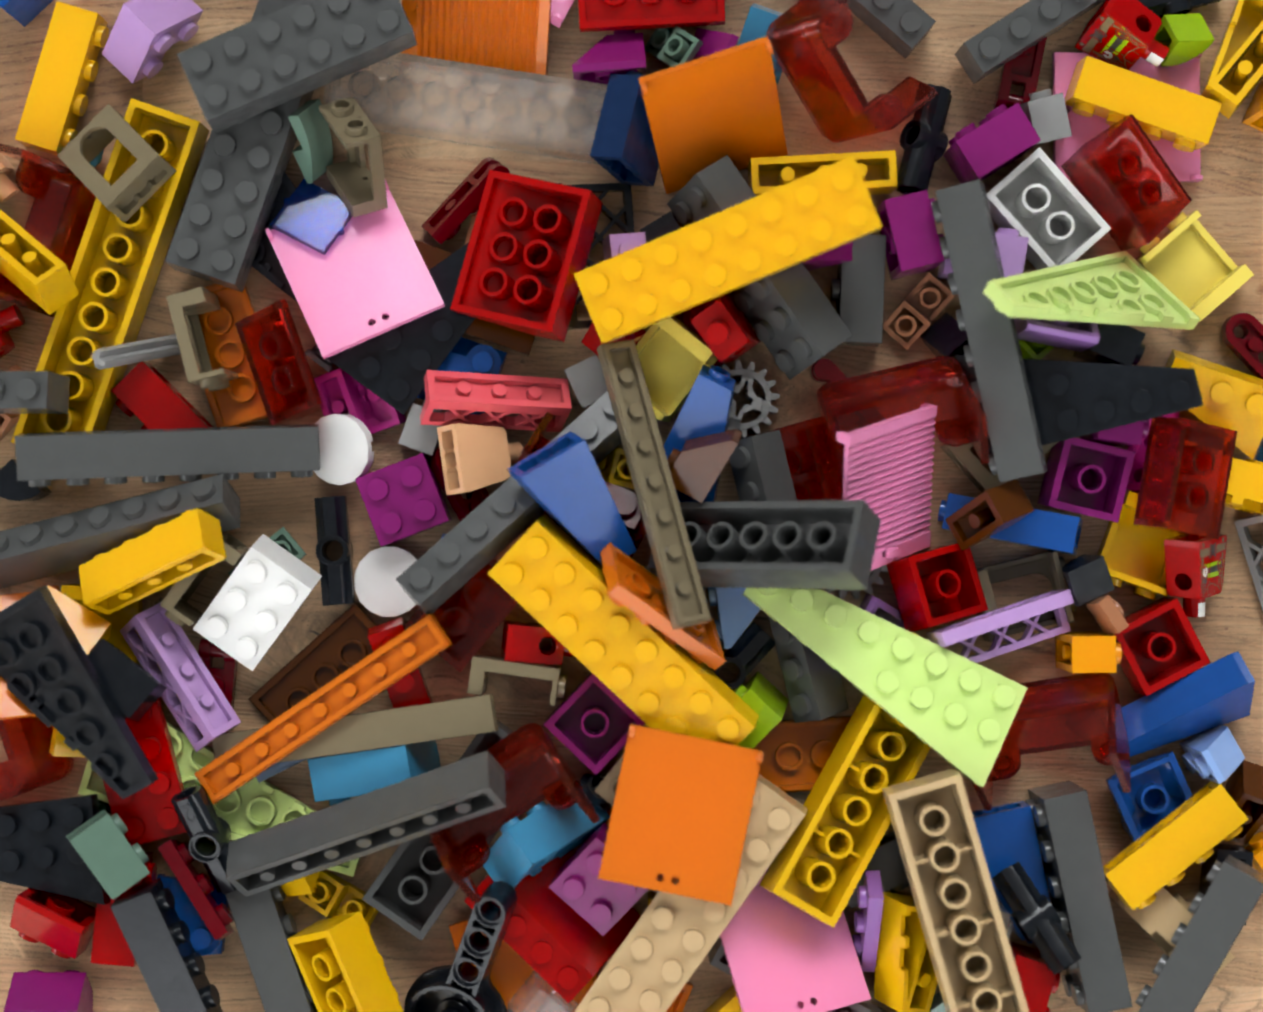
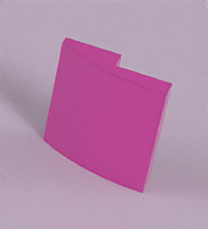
M340 368L311 379L324 417L335 413L351 414L363 421L371 435L406 422L405 415Z

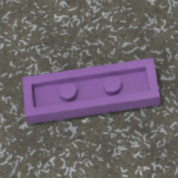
M865 870L864 886L857 887V904L861 910H855L854 913L855 932L858 935H852V940L859 957L862 972H875L884 902L880 870Z

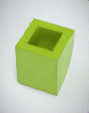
M1201 13L1164 15L1161 19L1162 24L1154 39L1170 48L1161 63L1162 67L1179 65L1197 57L1215 40Z

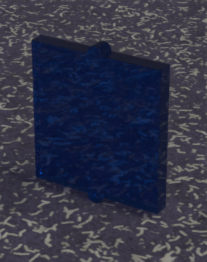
M303 179L291 197L284 199V206L272 221L271 227L325 255L337 237L345 233L344 227L352 218V215L340 197L313 183L307 184L305 179Z

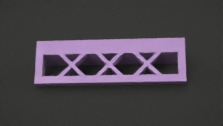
M1071 589L1052 590L927 632L929 641L941 647L958 643L963 646L960 656L979 663L1071 631L1064 606L1073 604L1074 599ZM1053 610L1057 627L1047 630L1037 624L1041 614ZM1021 621L1027 625L1022 638L1019 640H1014L1005 635L1011 624ZM1034 629L1039 632L1032 635ZM987 632L995 635L989 650L982 651L973 646L977 636ZM1002 640L1007 642V644L1000 646ZM970 651L976 653L975 655L968 657Z
M158 603L136 614L120 630V633L143 669L166 687L160 696L197 752L217 737L236 727L241 721L181 626L165 616L167 610Z

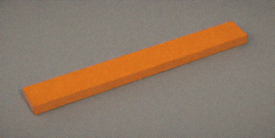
M434 614L427 615L194 773L196 778L204 788L212 804L220 802L453 644Z

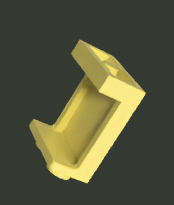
M1197 210L1188 215L1182 211L1166 224L1169 231L1160 239L1157 235H1154L1139 248L1143 254L1136 260L1200 318L1199 322H1201L1254 274L1246 264L1237 266L1197 220L1202 216Z
M675 316L651 325L636 345L656 421L670 422L686 401L703 364L710 367L718 360L703 338Z

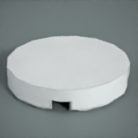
M335 413L321 417L315 423L319 424L320 470L313 471L319 478L329 484L345 485L356 482V478L368 473L374 461L371 432L363 421L351 414Z
M383 546L370 551L359 562L354 574V589L359 602L368 611L382 617H397L411 611L416 604L404 592L396 578L418 559L410 551L398 546Z

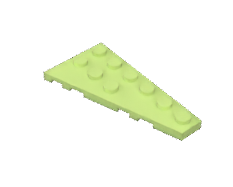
M1126 250L991 280L983 291L993 302L994 307L1007 317L1193 330L1200 321V318Z

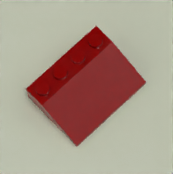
M489 170L450 310L530 335L564 342L579 291L574 273L585 269L603 205L601 200L591 190Z
M571 850L561 858L556 857L541 867L542 871L533 878L529 874L514 888L517 895V903L503 938L567 1003L596 975L641 917L631 907L602 936L553 892L549 885L557 870L575 853L574 850ZM488 873L465 895L464 902L472 910L484 891L494 882ZM491 901V902L493 903V905H495L496 907H499V905H498L497 903Z

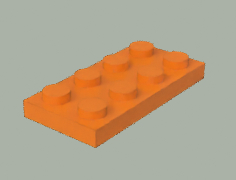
M609 543L600 551L603 565L602 572L607 585L606 592L616 605L621 607L625 605L632 610L641 623L657 628L669 643L682 646L697 663L702 664L704 662L716 671L726 662L714 618L711 617L712 620L708 623L673 630L659 578L612 543Z

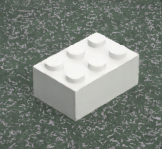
M1040 147L987 193L992 220L1000 228L1018 230L1019 236L1029 238L1026 258L1037 270L1076 261L1112 229Z
M262 534L250 547L193 630L253 671L316 586L322 575Z

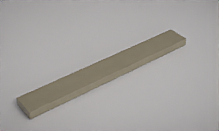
M627 340L600 344L597 348V353L672 629L708 623L712 619L635 341Z
M493 694L347 715L278 763L498 731ZM261 728L224 733L212 741L214 759Z

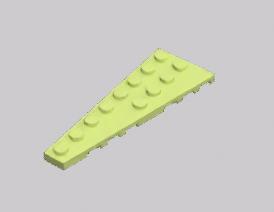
M745 588L743 595L775 622L777 621L787 629L797 640L809 647L826 661L825 663L831 668L837 670L853 683V686L891 717L903 724L919 740L942 756L952 767H955L969 778L973 784L979 787L985 786L1028 687L821 589Z

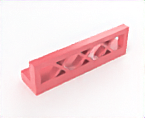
M427 370L424 376L426 400L420 414L421 425L437 426L464 423L504 427L511 430L561 432L572 410L568 379ZM434 409L449 410L444 413L433 412ZM476 411L484 412L480 415L471 414ZM511 413L519 414V415L514 416V417L506 416V415H509V414H511ZM546 415L556 416L555 419L541 418Z

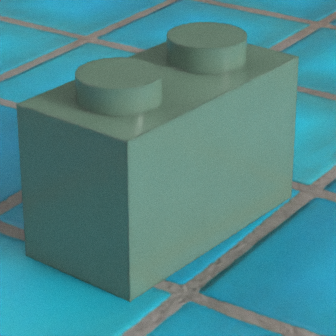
M102 810L66 835V838L107 895L114 900L150 873L144 865L150 859L137 842L131 846L123 834L129 830L118 814L115 813L110 817L105 810Z

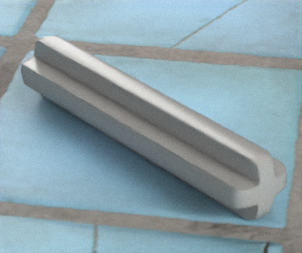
M176 334L102 347L92 352V359L94 360V366L102 370L180 355L181 353Z

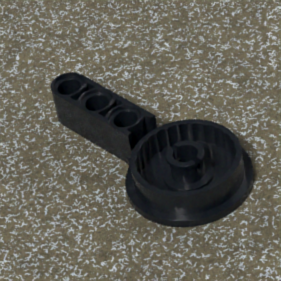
M497 881L488 886L473 907L453 964L434 967L420 975L407 993L404 1012H507L501 995L491 982L490 974L517 903L516 891L511 885L506 882ZM491 901L497 903V904L499 905V907H496L495 905H493V903H492Z

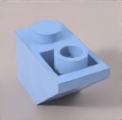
M707 587L710 606H717L719 620L714 621L719 639L722 641L724 649H730L760 609L743 595L745 588Z
M1225 725L1198 733L1180 743L1185 754L1181 755V758L1187 769L1192 774L1196 773L1203 779L1206 778L1217 784L1226 781L1245 759L1230 729Z

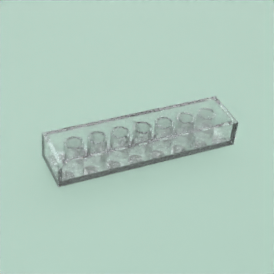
M397 53L326 84L322 105L331 103L339 98L354 97L377 131L598 164L590 157L608 84Z

